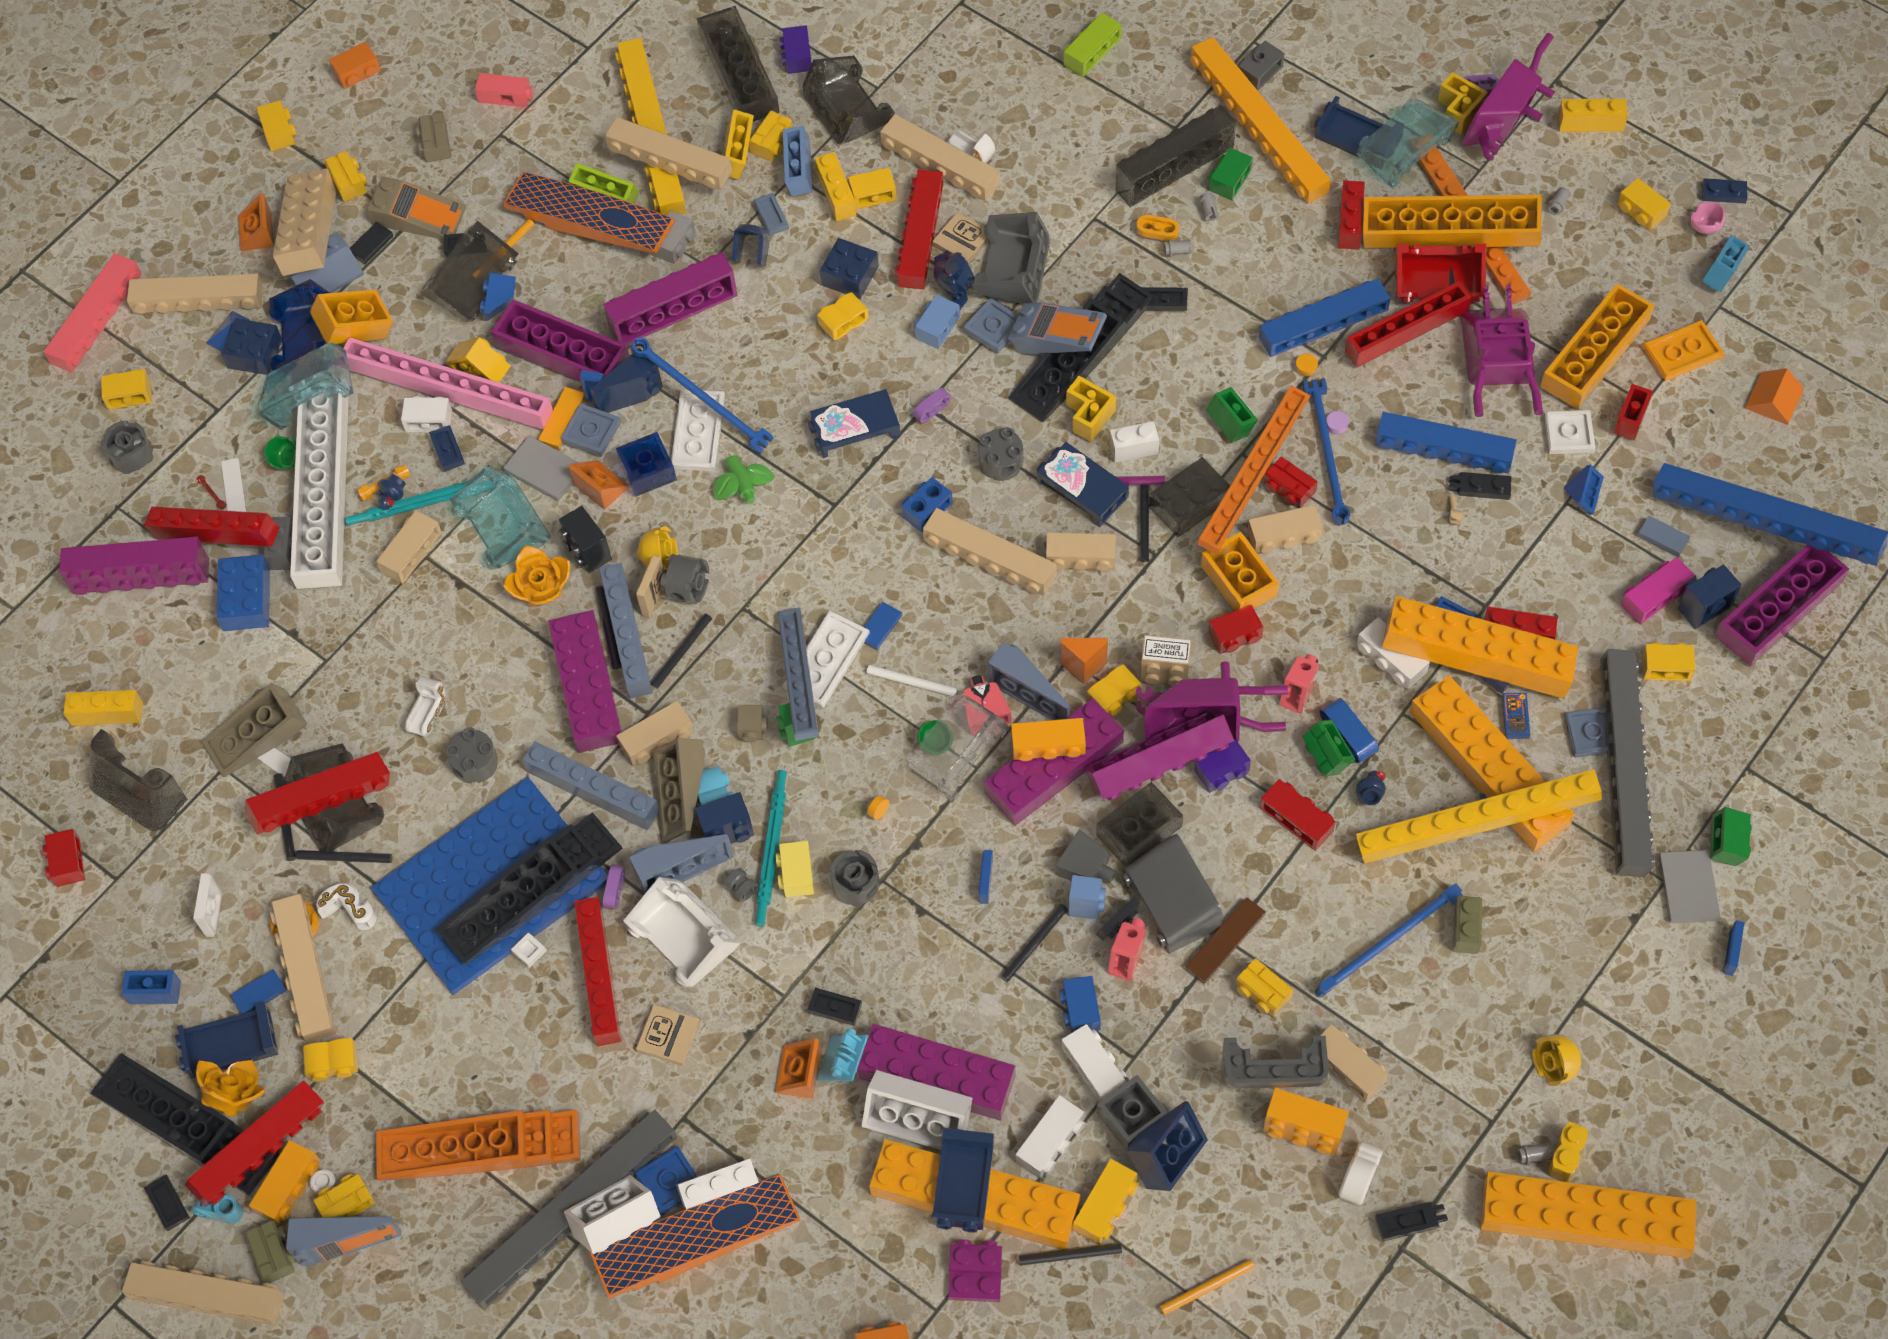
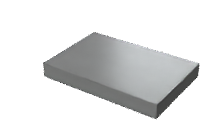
M529 435L503 469L507 474L559 502L573 484L569 466L579 462Z
M1709 850L1660 853L1659 861L1670 923L1719 921L1721 916Z

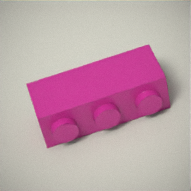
M1677 557L1670 562L1665 561L1660 565L1657 572L1647 574L1636 587L1632 585L1624 592L1621 606L1641 625L1685 592L1686 584L1695 579L1696 575Z

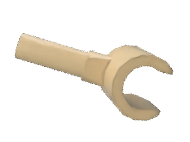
M1451 495L1449 522L1461 525L1463 512L1457 511L1455 496Z

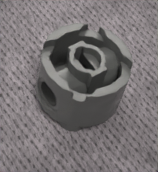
M120 421L106 429L104 440L102 439L101 442L103 450L109 457L110 463L123 474H130L133 471L139 470L153 460L152 444L147 438L144 428L138 423Z
M1009 427L994 429L980 437L978 446L979 465L984 475L994 477V480L998 481L1009 480L1017 476L1023 466L1024 457L1022 440L1014 433V430Z
M672 554L669 558L667 572L661 577V586L665 587L667 597L691 604L700 602L706 593L709 579H705V573L709 574L708 562L705 559Z
M471 727L466 728L454 736L446 747V754L453 773L459 780L465 783L484 782L492 777L497 769L498 756L493 742L487 734L480 730H475Z
M848 850L835 857L831 864V885L834 894L840 901L854 907H860L875 896L879 889L880 880L876 861L870 854L862 850H855V852H849Z

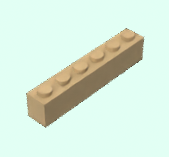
M896 114L880 131L881 144L886 149L897 152L904 159L917 163L923 169L943 172L944 179L951 182L955 187L968 191L976 198L986 201L1000 184L999 170Z
M619 117L615 119L605 135L607 147L612 152L629 156L633 160L645 162L652 167L664 169L671 174L683 176L690 181L702 183L709 188L721 190L732 173L731 160L728 157Z
M259 274L129 279L127 302L132 312L139 314L148 312L166 313L171 311L187 312L193 310L262 307L263 284Z
M938 508L935 509L923 528L924 540L933 547L938 546L952 556H959L965 559L971 565L983 567L990 574H998L1012 584H1019L1033 594L1038 593L1044 596L1057 576L1056 563Z
M301 894L273 901L274 910L270 911L273 924H277L279 931L275 933L278 946H282L284 953L280 955L283 968L288 971L289 977H285L288 991L293 993L294 999L290 1000L293 1013L298 1015L299 1022H295L298 1036H303L306 1042L309 1043L336 1035L306 902Z
M141 1261L140 1264L131 1262L122 1293L131 1300L273 1326L276 1325L284 1295L277 1289L278 1286L270 1283H263L262 1286L253 1285V1282L247 1279L239 1278L238 1282L220 1274H214L213 1277L204 1276V1273L198 1270H189V1273L181 1272L178 1267L171 1265L159 1268L156 1267V1264L148 1261Z

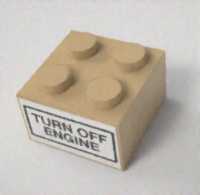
M1144 635L1140 681L1148 684L1163 683L1173 686L1182 679H1188L1191 640Z

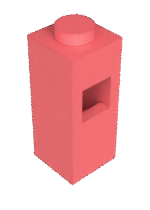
M479 73L475 87L478 103L527 108L529 100L533 98V87H530L528 78Z

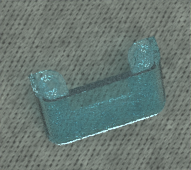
M1410 99L1404 104L1399 113L1370 137L1366 135L1359 142L1360 148L1357 155L1393 189L1401 182L1400 176L1409 173L1412 166L1436 146H1445L1451 141L1459 122L1453 116L1419 99Z
M326 343L324 346L270 372L265 377L259 398V415L282 430L290 426L289 418L293 417L291 409L318 395L324 394L330 398L332 393H341L342 397L346 398L354 394L346 350L337 344Z
M487 465L449 499L454 506V513L460 518L464 517L471 521L488 548L484 552V560L491 568L499 569L516 560L517 555L525 545L539 548L551 539L550 533L518 483L509 474L493 466Z

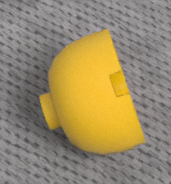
M663 526L648 530L641 537L637 548V557L646 568L651 558L657 556L661 557L664 572H667L670 556L672 554L678 555L677 542L675 537L670 538L668 532H671L668 527Z
M1551 1034L1537 1039L1535 1042L1538 1043L1537 1048L1533 1049L1532 1052L1533 1063L1540 1077L1544 1075L1548 1080L1545 1083L1551 1086H1558L1574 1079L1580 1071L1581 1052L1573 1040L1559 1034Z

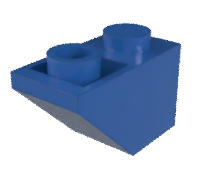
M490 273L489 280H484L483 292L487 294L486 300H481L480 305L483 321H489L507 309L514 298L515 276Z

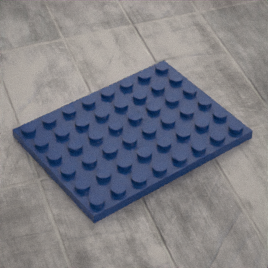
M526 777L374 884L371 889L448 990L454 995L512 953L511 949L527 933L535 937L575 908L574 901L587 899L604 887L607 883L608 874L600 866L534 918L464 965L436 929L549 836L553 839L568 827L530 778Z

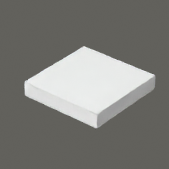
M1590 410L1545 412L1544 420L1549 454L1595 452Z
M201 873L193 919L206 937H214L216 935L223 893L210 874Z

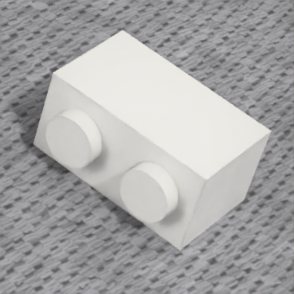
M419 396L404 398L401 421L405 432H431L450 425L452 408L448 398H422Z
M1154 421L1110 430V447L1115 463L1157 455L1159 453V437Z

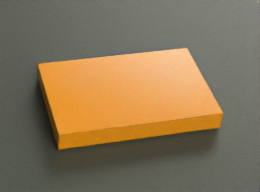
M1703 320L1645 342L1642 347L1664 381L1722 359L1725 354Z

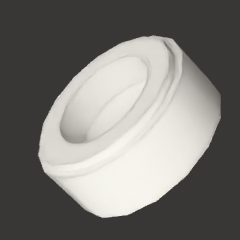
M325 1169L318 1170L310 1179V1186L316 1194L324 1188L331 1187L332 1189L337 1185L333 1173Z

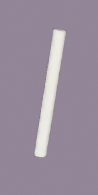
M869 665L867 668V674L952 697H956L958 693V688L873 665Z

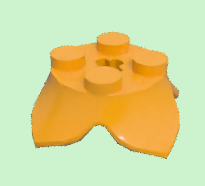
M525 545L517 555L515 562L516 572L510 573L505 577L503 587L513 597L527 601L530 606L552 602L562 595V588L570 575V561L562 556L550 559L541 549Z
M199 1060L197 1064L196 1078L202 1092V1104L223 1111L227 1116H236L238 1111L248 1108L253 1100L262 1096L266 1091L263 1086H257L259 1071L253 1060L233 1063L225 1071H221L220 1067L212 1062Z

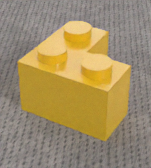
M1452 72L1440 85L1438 102L1448 107L1443 125L1462 135L1487 99L1488 92Z
M480 337L459 342L445 361L452 369L500 383L511 367L502 354L495 352L490 347L489 342Z
M1078 376L1066 391V406L1077 411L1073 416V432L1092 442L1116 411V396L1081 376Z

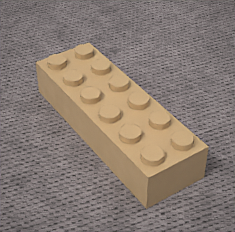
M328 168L316 169L303 174H293L287 177L273 257L282 276L324 267L337 190Z

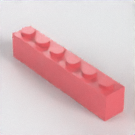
M116 253L113 254L43 351L50 364L72 373L75 367L81 363L83 356L93 346L97 336L103 332L107 322L116 314L117 308L122 301L127 298L129 279H140L142 273L136 261Z

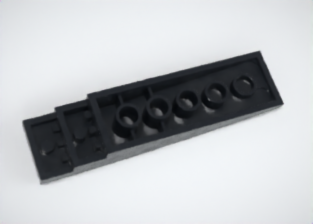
M1119 273L1108 287L1104 286L1094 299L1090 298L1082 308L1084 310L1102 312L1107 315L1092 350L1045 353L1008 397L1009 400L1044 423L1066 400V391L1076 378L1081 376L1086 379L1155 300L1154 295Z
M591 812L577 825L573 826L570 824L553 839L549 836L436 930L464 965H466L561 898L623 848L595 814Z
M122 1053L90 1092L91 1095L200 1166H204L245 1131L226 1116L202 1104L198 1099ZM269 1152L263 1158L265 1162L254 1172L251 1169L243 1175L245 1180L236 1188L249 1196L280 1154L276 1152L272 1155Z

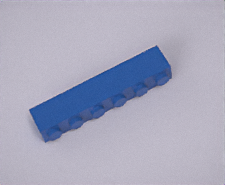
M1378 278L1366 281L1355 288L1345 289L1335 296L1325 297L1322 301L1315 304L1305 305L1302 309L1287 312L1282 317L1274 320L1265 321L1260 325L1259 339L1269 356L1273 357L1389 310L1391 298Z
M1382 412L1375 446L1387 450L1403 451L1406 454L1422 455L1430 459L1446 460L1453 464L1460 463L1470 465L1473 468L1489 469L1496 473L1509 474L1517 439Z

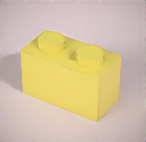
M808 841L779 844L780 853H776L777 868L782 867V875H778L779 889H784L785 897L814 894Z

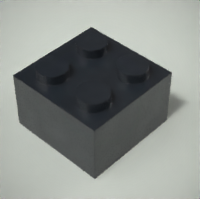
M582 505L559 519L561 525L559 532L564 539L562 542L568 552L573 551L576 555L574 559L580 568L585 567L590 574L612 560L606 536Z

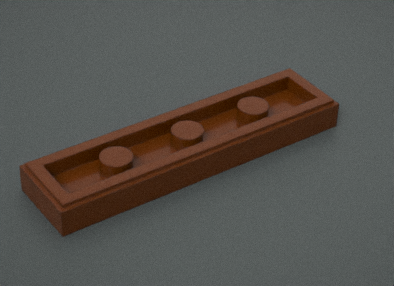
M1246 897L1186 965L1185 970L1205 984L1265 916L1266 911Z

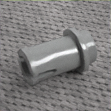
M1564 187L1557 189L1554 198L1547 204L1548 211L1551 214L1558 215L1563 212L1564 204L1570 196V191Z
M1210 192L1201 194L1199 204L1203 208L1205 220L1210 221L1209 217H1211V221L1218 219L1219 214L1215 206V196Z
M1170 239L1168 242H1164L1165 255L1172 257L1173 254L1192 253L1191 240L1171 241Z
M1548 1143L1532 1147L1522 1145V1148L1517 1149L1520 1164L1524 1163L1526 1166L1530 1165V1162L1552 1159V1152Z

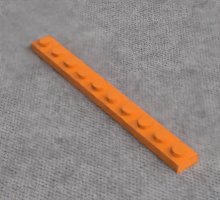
M1428 133L1408 140L1407 146L1440 196H1468ZM1486 247V268L1503 295L1505 296L1506 285H1511L1512 305L1530 298V290L1502 247Z
M1292 385L1290 386L1201 534L1197 545L1216 555L1218 554L1311 395Z

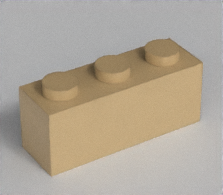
M1312 505L1249 519L1247 531L1254 550L1257 553H1269L1279 548H1292L1302 543H1314L1321 539L1323 527L1316 506Z
M415 510L412 516L405 520L404 526L399 533L392 537L385 551L379 554L376 563L380 572L404 584L442 534L438 522Z
M1047 533L1046 559L1056 563L1057 570L1063 568H1074L1076 570L1098 569L1100 571L1115 569L1116 534Z
M675 701L616 736L619 746L634 767L647 762L654 755V750L676 738H688L694 732L691 720L679 702Z
M1331 1024L1320 1035L1326 1036L1329 1071L1366 1103L1386 1083L1388 1077L1386 1068L1380 1062H1374L1367 1056L1368 1053L1362 1046L1351 1042L1343 1029L1336 1028Z

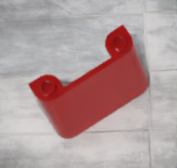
M1397 244L1394 247L1396 298L1400 299L1401 303H1412L1414 299H1424L1448 287L1450 267H1452L1455 283L1460 281L1472 296L1470 303L1480 302V298H1483V287L1486 286V244H1475L1468 247L1467 245H1413L1411 248L1409 244Z

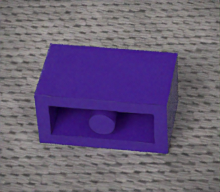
M807 25L782 28L783 37H779L781 50L785 49V53H781L782 64L787 66L788 74L813 71Z
M1236 739L1228 743V748L1218 752L1214 750L1208 753L1206 758L1195 761L1194 771L1209 793L1216 789L1217 791L1222 790L1230 781L1235 778L1241 779L1249 773L1251 760Z

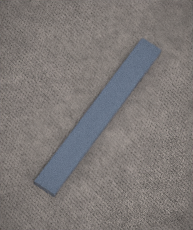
M799 607L778 611L795 741L819 737L801 609Z

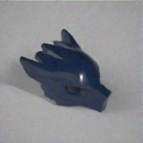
M947 250L934 257V278L937 284L951 296L952 301L959 304L961 310L968 300L966 291L970 288L971 281L975 277L960 252L951 253Z

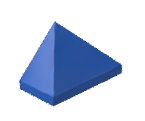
M231 311L206 342L207 345L222 352L235 318L250 319Z
M1590 464L1583 468L1564 489L1589 515H1592L1595 511L1604 476Z

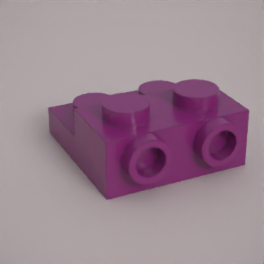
M965 1239L957 1240L956 1244H951L948 1299L955 1301L1000 1302L1002 1246H997V1242L990 1240L982 1241V1245H972L970 1240Z

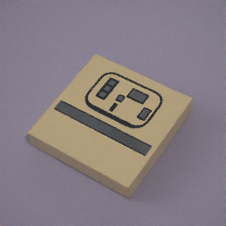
M956 212L932 243L934 247L943 252L947 250L951 253L960 252L969 265L989 239L985 236L984 226Z
M657 556L651 558L636 592L641 614L647 618L651 617L663 589L661 577L665 572L661 557Z
M653 1005L636 1050L639 1053L683 1066L701 1021L699 1018Z

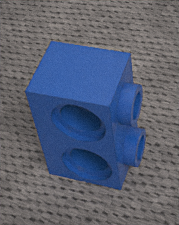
M931 477L927 482L921 483L912 496H908L903 501L901 506L902 517L923 533L924 526L936 508L945 511L953 504L952 492L935 478Z

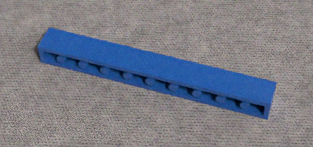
M1667 463L1662 465L1653 482V497L1662 501L1672 502L1707 515H1713L1749 528L1765 531L1771 535L1781 536L1794 542L1813 546L1816 549L1826 550L1842 557L1855 559L1864 564L1877 566L1887 546L1888 531Z

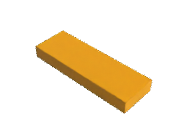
M568 387L564 388L538 439L539 441L560 450L563 444L561 436L580 403L583 404L585 400L584 392Z

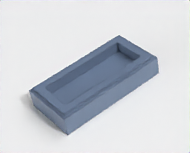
M773 193L753 200L754 206L770 236L789 229L786 218Z
M1648 516L1637 535L1677 557L1680 556L1690 539L1689 535L1651 516Z

